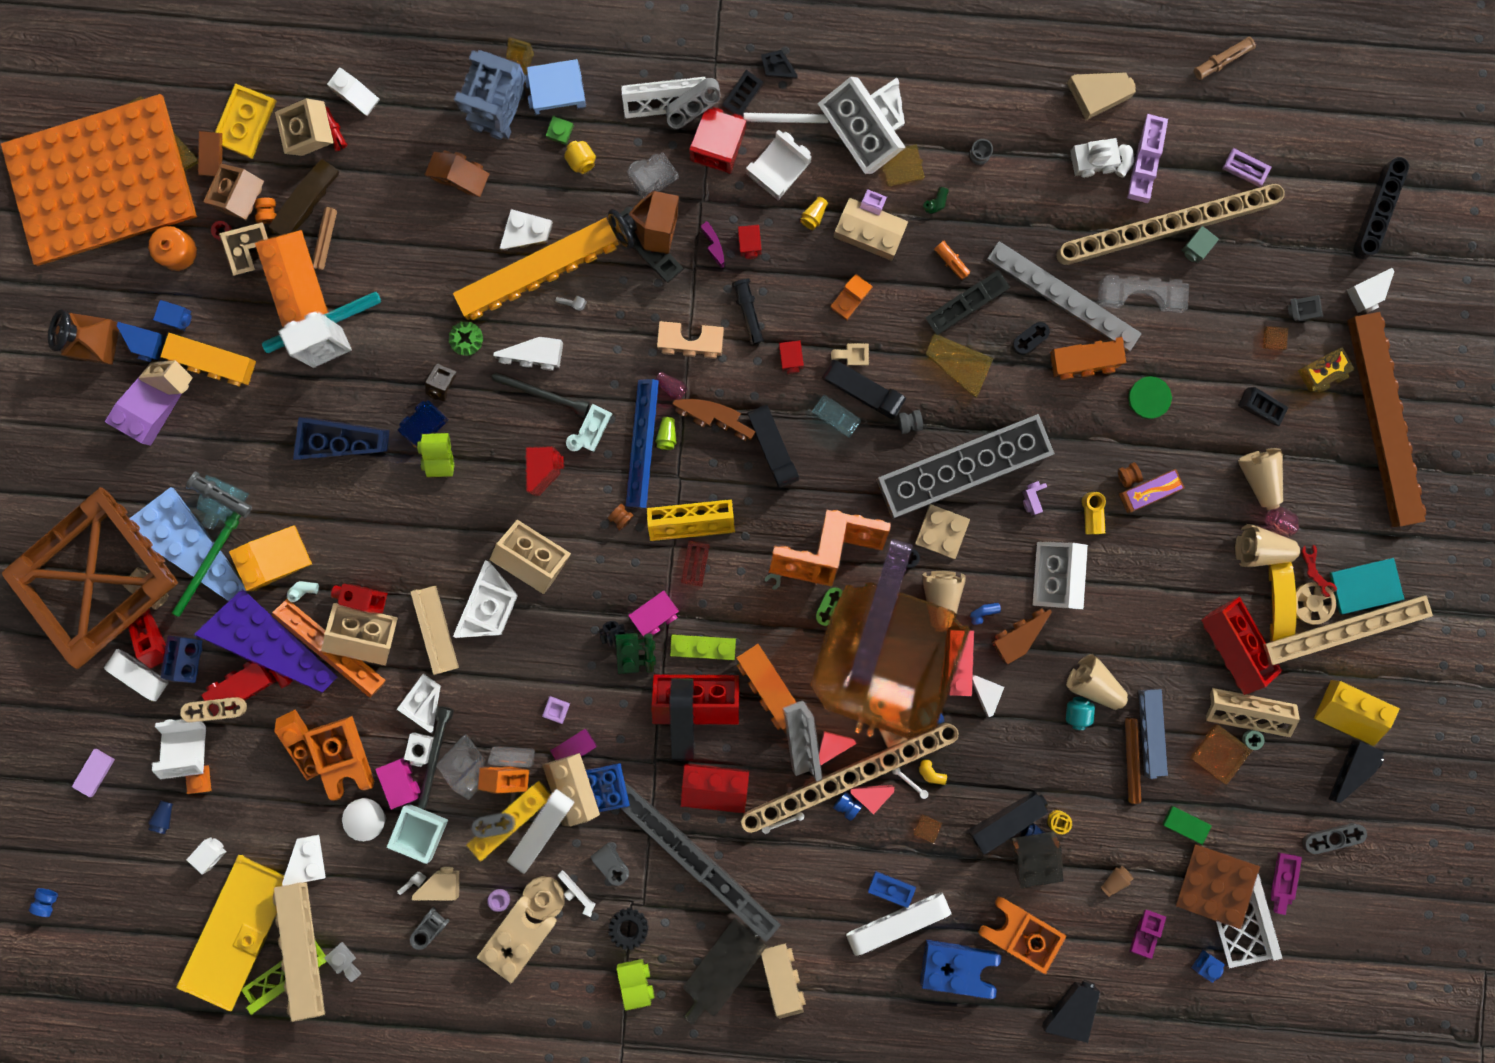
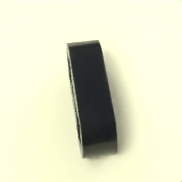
M1037 322L1020 334L1013 341L1012 348L1014 352L1019 355H1025L1046 340L1050 334L1048 325L1043 322ZM1036 327L1038 329H1044V332L1042 333L1044 337H1042L1041 335H1038L1036 338L1032 337V335L1037 331ZM1026 339L1030 340L1025 346L1027 350L1018 348L1020 344L1018 340L1024 342Z

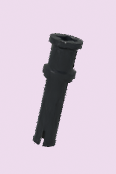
M747 278L733 282L732 287H735L738 298L736 302L738 306H741L750 344L753 345L764 340L753 304L755 296H752L749 286L751 281Z

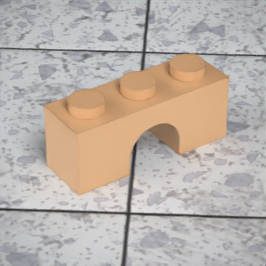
M659 322L657 348L662 350L663 354L674 355V352H683L684 356L695 357L696 354H704L705 358L716 359L717 355L722 356L724 327L702 325L700 337L695 341H687L681 335V323Z

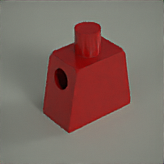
M344 583L342 587L335 585L331 591V597L338 599V605L364 612L383 614L388 594Z

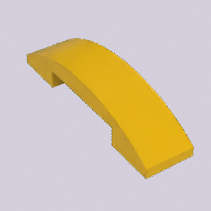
M1292 562L1268 565L1269 581H1272L1273 624H1270L1271 642L1295 635L1296 587Z

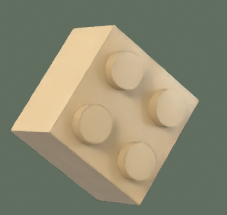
M304 99L275 112L284 154L303 156L333 144L324 101Z

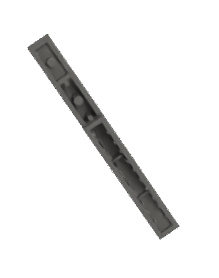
M625 782L630 806L621 809L767 942L781 924L715 861Z

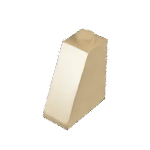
M1127 73L1079 74L1071 76L1067 82L1086 120L1130 99L1136 92L1135 83L1132 78L1128 77Z

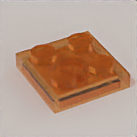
M1215 724L1190 758L1223 784L1227 785L1252 750L1221 726Z

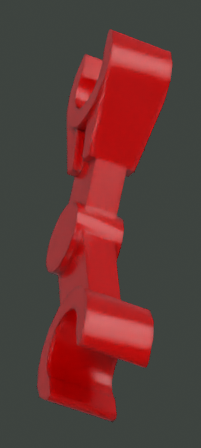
M1305 546L1302 547L1301 554L1307 564V576L1319 585L1321 594L1324 597H1329L1330 594L1325 591V587H1331L1334 592L1337 590L1335 584L1327 582L1318 573L1315 564L1316 546H1311L1313 551L1311 555L1306 553Z

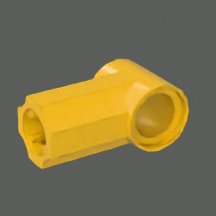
M1099 492L1086 493L1082 498L1085 534L1105 533L1104 506L1106 500L1103 494ZM1092 496H1095L1098 500V504L1094 508L1089 503Z

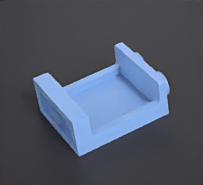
M577 59L527 67L528 75H525L526 87L531 90L528 102L530 109L534 108L536 114H540V110L577 105L578 108L586 107L580 66Z

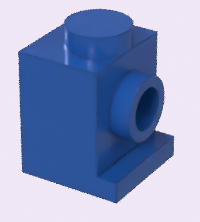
M1202 950L1191 968L1213 983L1215 979L1217 980L1221 977L1224 964L1205 950Z

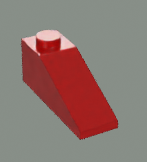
M148 609L128 628L136 658L151 669L163 663L166 644Z

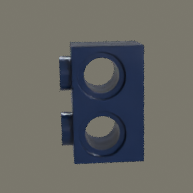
M168 635L160 678L195 683L203 640Z

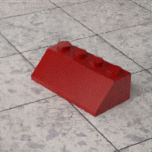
M1240 596L1213 610L1201 620L1204 629L1211 636L1216 650L1223 657L1227 669L1232 673L1237 687L1241 689L1244 695L1265 688L1282 672L1279 664L1269 665L1263 644H1266V641Z
M654 675L652 724H671L670 690L671 678L693 679V724L739 725V675Z

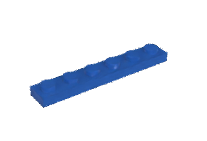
M638 380L626 507L646 508L659 380Z

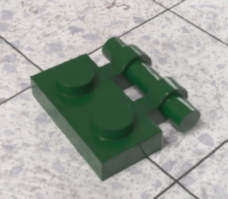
M637 633L616 635L618 674L639 672V665H644L646 672L654 671L656 657L653 652L655 650V641L652 634H645L644 639L638 640ZM638 650H644L645 655H639Z

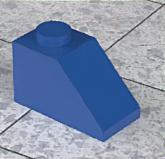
M121 322L117 323V327L130 351L138 355L137 359L150 363L151 359L160 360L166 336Z

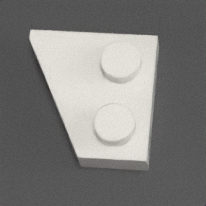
M895 78L870 95L894 131L905 124L899 92V80Z
M511 209L500 249L506 251L509 248L547 243L553 223L552 220Z

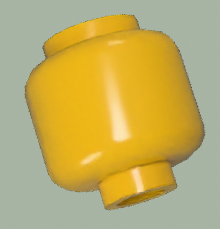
M572 141L567 145L564 158L574 172L584 174L595 166L596 155L585 141Z

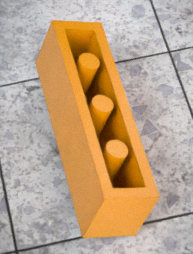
M168 333L161 357L167 359V361L176 360L179 364L188 366V371L200 374V371L208 373L207 377L219 381L223 377L228 379L227 383L240 387L241 383L249 385L256 364L255 360L172 333Z

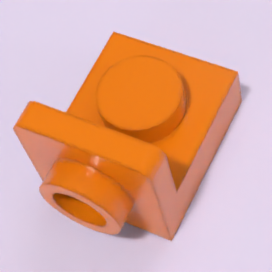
M204 765L203 774L186 776L187 794L211 791L209 765Z

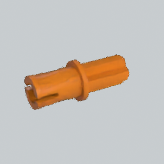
M945 240L934 249L946 262L945 266H949L959 279L963 280L970 274L969 269L958 258L959 254L956 255L946 244Z

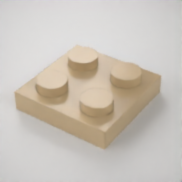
M929 504L915 545L956 559L970 519Z

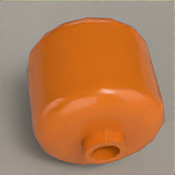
M165 226L159 228L149 239L148 249L150 256L156 263L170 270L181 271L187 269L196 258L197 247L195 241L190 235L176 227Z

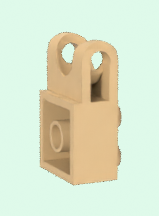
M525 895L521 896L477 956L480 961L511 984L557 922V919L551 915H548L541 923L534 924L526 918V909L530 904V899ZM508 947L512 949L510 953L506 950Z

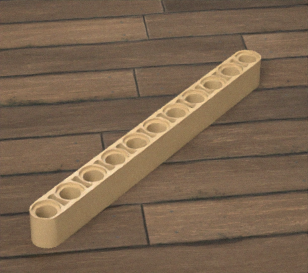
M1271 184L1064 243L1057 251V259L1061 264L1069 265L1202 226L1268 209L1284 198V189L1278 184ZM1268 192H1272L1275 195V200L1269 198ZM1248 198L1254 200L1255 206L1248 203ZM1227 203H1230L1234 206V212L1230 211L1227 208ZM1207 209H1211L1214 212V217H1210L1207 214ZM1186 215H1191L1194 218V223L1188 222ZM1166 220L1174 224V229L1166 226ZM1146 226H1150L1154 230L1153 235L1146 232ZM1125 232H1130L1133 235V240H1128L1125 237ZM1104 238L1112 239L1113 246L1106 245ZM1084 244L1092 245L1093 252L1086 251ZM1069 249L1073 254L1072 258L1066 257L1063 250Z
M942 723L893 747L886 748L826 775L820 781H813L745 812L741 820L742 827L750 833L763 829L955 742L958 738V730L950 723ZM950 727L953 734L950 738L944 739L942 731ZM931 736L933 738L932 746L924 747L922 744L923 739ZM907 745H912L914 748L911 756L903 755V748ZM887 754L894 756V762L891 765L883 763V758ZM867 763H872L875 766L871 774H866L863 771V767ZM853 772L855 774L854 781L850 783L845 782L843 779L845 773ZM825 782H835V789L830 792L824 789ZM811 789L816 792V797L813 800L805 799L804 793L807 790ZM789 798L797 802L793 809H787L784 806L785 801ZM769 807H773L777 811L776 816L773 818H768L765 815V810ZM749 816L757 819V824L753 827H749L745 823V819Z

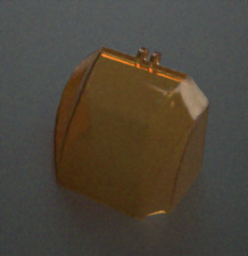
M872 582L866 583L863 587L853 588L852 585H846L829 620L810 685L826 710L858 721L855 729L856 732L861 731L863 723L870 725L867 736L872 737L875 727L906 739L936 730L956 674L970 628L967 625L963 626L956 619L957 614L953 610Z

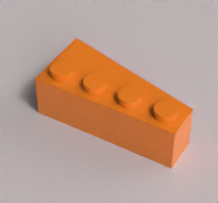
M757 644L737 657L739 664L736 666L743 676L747 674L751 681L748 684L754 694L759 692L762 700L759 702L766 712L770 710L774 717L771 720L777 730L782 728L787 734L783 708L797 702L788 691L760 645Z

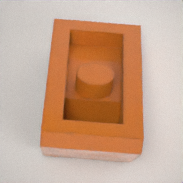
M855 274L845 285L843 291L830 308L845 320H848L873 286Z

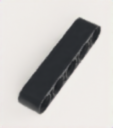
M1403 157L1394 158L1384 165L1354 245V254L1359 259L1371 257L1381 247L1409 170V163ZM1393 165L1398 168V173L1393 170ZM1385 185L1391 188V193L1386 190ZM1378 204L1383 206L1384 212L1379 210ZM1371 224L1377 227V232L1371 229ZM1364 243L1369 246L1370 252L1364 249Z

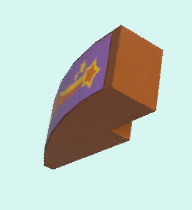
M1174 469L1119 493L1126 512L1130 513L1184 489L1177 470Z

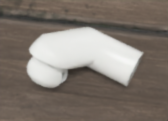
M1123 144L1118 147L1119 154L1122 156V163L1115 171L1122 178H1124L1134 164L1133 149L1129 145Z

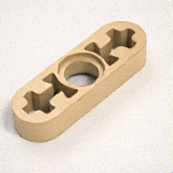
M239 697L191 702L183 705L180 714L186 722L234 718L242 716L246 712L247 705ZM234 701L236 705H240V709L236 710V713L235 710L225 711V706L234 705ZM212 703L219 707V713L216 716H212L208 712V708ZM191 706L193 710L202 709V713L194 714L193 718L187 712L191 710Z

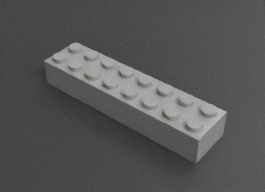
M1037 414L881 476L876 480L891 518L894 519L1052 456L1055 453L1040 416Z

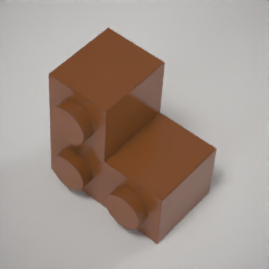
M443 150V153H433L425 176L439 184L453 186L467 195L480 197L489 173L484 171L483 166L479 163L467 161L465 155L459 152H454L453 154Z

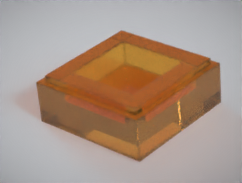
M1265 327L1263 349L1286 350L1288 328Z
M922 814L914 835L935 843L942 822Z

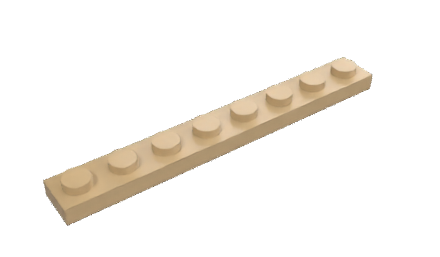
M1427 595L1269 642L1263 644L1269 665H1275L1432 617L1433 614Z

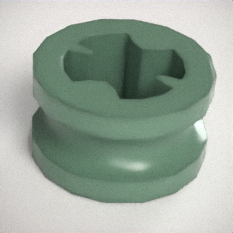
M1248 730L1243 734L1242 742L1246 748L1258 750L1264 745V736L1258 731ZM1255 734L1254 737L1258 738V742H1254V746H1251L1252 743L1248 740Z

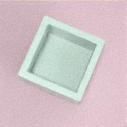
M407 804L400 813L387 848L427 864L435 854L448 819Z

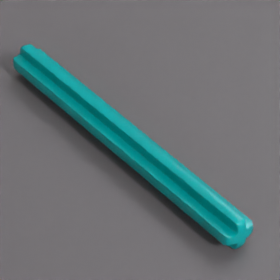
M373 292L328 312L324 316L337 323L381 303V298L377 292ZM281 334L262 342V347L266 353H271L286 346Z

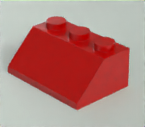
M526 448L527 492L540 496L561 474L560 469H564V457L555 448Z
M685 763L681 807L745 813L749 770Z

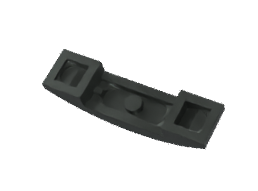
M627 207L620 214L624 218L625 216L629 215L631 211ZM635 231L632 233L634 240L633 248L667 283L683 270V267L670 253L665 254L645 250Z

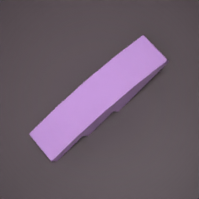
M1150 114L1146 116L1131 176L1128 199L1148 203L1151 198L1153 181L1157 174L1159 158L1162 155L1168 122L1166 118Z

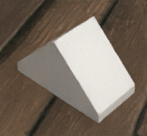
M972 675V685L985 715L991 717L994 715L1004 687Z

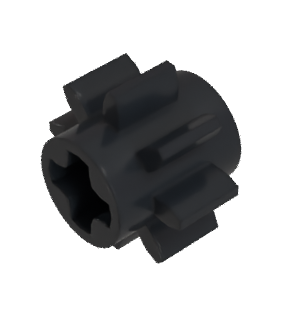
M608 621L603 625V629H599L602 644L607 643L609 647L613 648L616 647V635L626 633L624 624L618 625L616 621Z

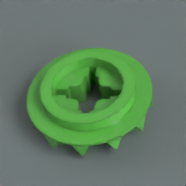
M460 322L453 326L449 333V344L460 355L467 356L476 353L483 343V335L480 328L471 322ZM460 332L465 335L470 334L471 345L465 341L463 343L460 342L462 340Z

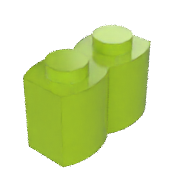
M422 434L421 441L417 443L418 454H422L423 457L421 458V470L425 471L427 477L453 476L454 459L449 434Z
M643 959L617 964V973L625 1011L651 1005V999L655 998L653 986H648L647 977H650L648 964H644Z

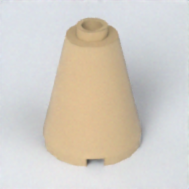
M1279 448L1266 449L1267 452L1263 453L1256 451L1244 455L1238 460L1239 466L1261 507H1266L1267 510L1276 509L1283 502V453Z
M1247 524L1241 529L1244 530L1242 536H1237L1235 554L1237 560H1241L1242 563L1240 565L1243 567L1293 562L1300 554V547L1296 541L1255 525Z
M931 571V576H927L925 572L922 574L931 626L936 627L937 631H948L949 628L953 627L966 576L961 573V577H957L956 572Z
M1093 654L1085 656L1078 662L1081 666L1077 671L1075 669L1071 671L1066 684L1071 692L1113 710L1121 709L1127 704V692L1100 659Z

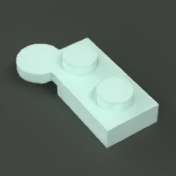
M592 404L579 434H573L567 438V448L575 452L584 447L594 452L612 413Z

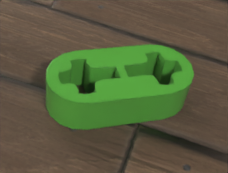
M830 588L826 592L816 612V620L819 624L828 626L834 622L845 598L840 588ZM838 591V596L841 598L840 601H835L833 606H830L831 597H829V594ZM828 607L831 608L829 612L831 620L822 622V617L819 616L820 613H825Z

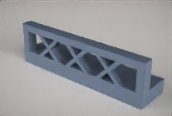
M1162 689L1138 690L1144 776L1150 779L1157 778V776H1168Z

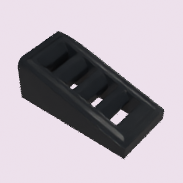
M746 69L722 106L733 114L741 116L760 91L764 82ZM749 79L756 86L754 88L746 83V80ZM742 86L751 91L750 95L743 92L740 88ZM737 93L746 98L745 102L738 99L735 95ZM731 100L741 105V108L737 109L730 103Z
M1256 387L1247 388L1238 404L1242 409L1276 426H1280L1289 408ZM1275 408H1278L1275 416L1272 417Z

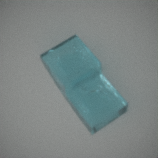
M825 395L822 396L812 411L815 416L830 424L832 428L850 438L861 422V419Z

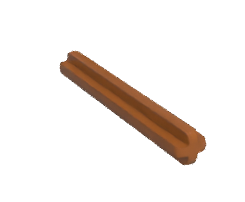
M1136 718L1125 719L1128 800L1131 804L1141 803L1138 720Z

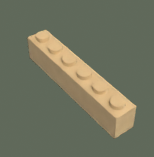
M307 882L275 887L273 903L277 908L276 925L280 931L278 943L283 954L281 966L286 977L284 989L286 994H288L289 1000L287 1006L288 1015L291 1017V1022L325 1015Z

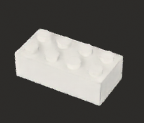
M849 77L817 103L865 174H873L906 148L859 78Z
M310 313L305 316V320L298 323L297 321L290 322L284 326L285 329L279 331L289 354L313 368L352 351L342 327L321 313Z

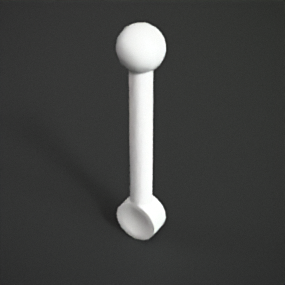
M899 767L892 770L893 774L899 775L919 792L921 798L926 799L928 797V792L920 789L906 777Z
M798 812L794 817L763 828L762 832L767 834L771 829L795 820L801 821L804 819V814Z

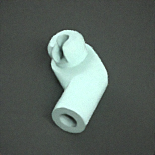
M298 581L288 590L287 599L290 602H296L305 593L317 594L319 585L318 583Z

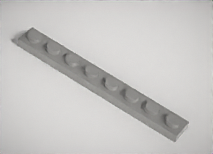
M1000 241L987 258L988 262L1110 341L1123 337L1124 350L1127 352L1131 351L1142 334Z

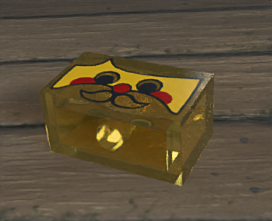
M1342 347L1302 367L1298 372L1309 392L1317 390L1320 393L1330 388L1329 383L1334 380L1339 383L1349 378L1348 373L1355 369Z

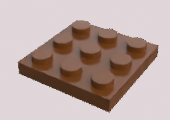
M1195 844L1176 906L1241 930L1261 866Z

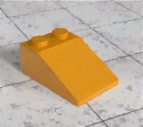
M295 526L248 542L229 551L246 591H255L312 565Z

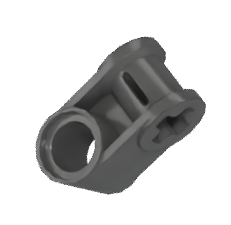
M610 843L605 844L591 855L593 863L612 885L619 886L627 880L629 869ZM621 871V872L623 873V874L621 875V878H620V877H617V878L614 877V874H615L616 872Z
M433 907L410 937L412 947L417 950L426 948L450 920L448 918L444 919L436 912V908ZM418 933H423L426 936V943L418 942L416 938Z

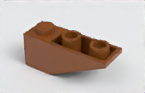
M1040 608L1031 614L1033 616L1027 621L1021 619L1013 624L1014 628L1007 632L1005 629L994 635L996 639L991 642L1004 664H1009L1028 652L1052 613L1050 609L1043 610V608Z

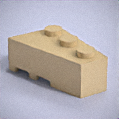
M786 944L760 950L776 1016L782 1019L804 1013L802 1006L806 1004L802 991H798L797 983H800L797 970H793L791 964L792 961H795L792 948L787 949Z

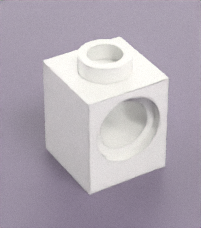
M415 732L411 733L404 760H409L410 765L422 767V764H427L434 737ZM416 745L423 747L424 753L422 756H418L415 753Z
M210 837L197 847L188 857L187 861L201 874L210 871L227 851L223 849V844L219 840Z

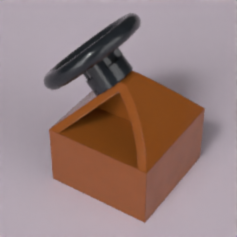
M653 191L643 198L631 210L630 214L624 218L616 210H609L608 221L619 242L627 249L632 248L634 245L632 233L635 231L645 250L668 254L678 218L679 196Z
M60 309L51 319L48 329V345L52 351L58 352L61 350V355L71 359L113 365L119 334L118 322L111 319L69 313L65 309Z

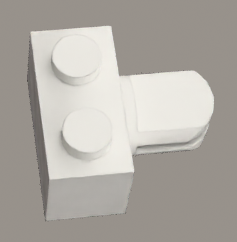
M1116 138L1075 145L1070 151L1075 176L1090 177L1095 175L1094 172L1100 171L1103 174L1111 173L1121 164Z

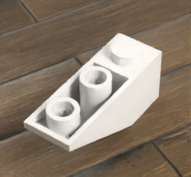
M537 337L494 352L493 356L499 359V363L511 364L514 361L520 362V366L532 367L535 364L541 365V369L553 371L554 367L560 368L563 342L559 339Z

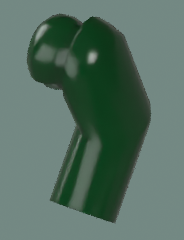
M939 187L936 198L924 202L923 209L925 212L934 214L945 207L949 189Z

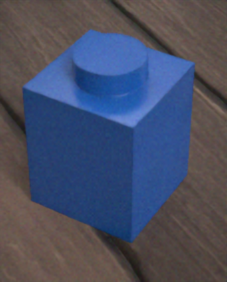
M160 300L153 320L185 331L191 322V311Z

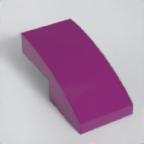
M706 221L700 227L701 232L712 244L707 248L708 253L720 268H723L725 264L720 241L711 225Z
M585 728L550 750L555 760L578 753L583 756L596 748L597 745Z
M1145 909L1135 931L1129 952L1152 959L1157 939L1161 938L1166 917Z

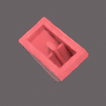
M823 731L818 751L820 765L856 744L855 740L850 737Z
M856 786L850 789V793L869 811L875 814L894 793V786Z

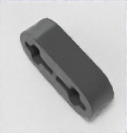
M508 813L481 817L473 822L472 831L479 838L506 834L514 829L516 821ZM503 817H505V820L510 821V824L506 826L507 829H504L503 826L496 827V823L502 822ZM482 821L484 824H491L492 828L485 829V834L482 831H478V826H481Z

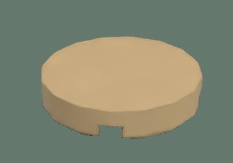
M546 876L534 878L529 882L523 891V895L530 899V904L526 909L527 914L532 918L544 920L548 915L557 916L565 904V892L561 884L557 880Z

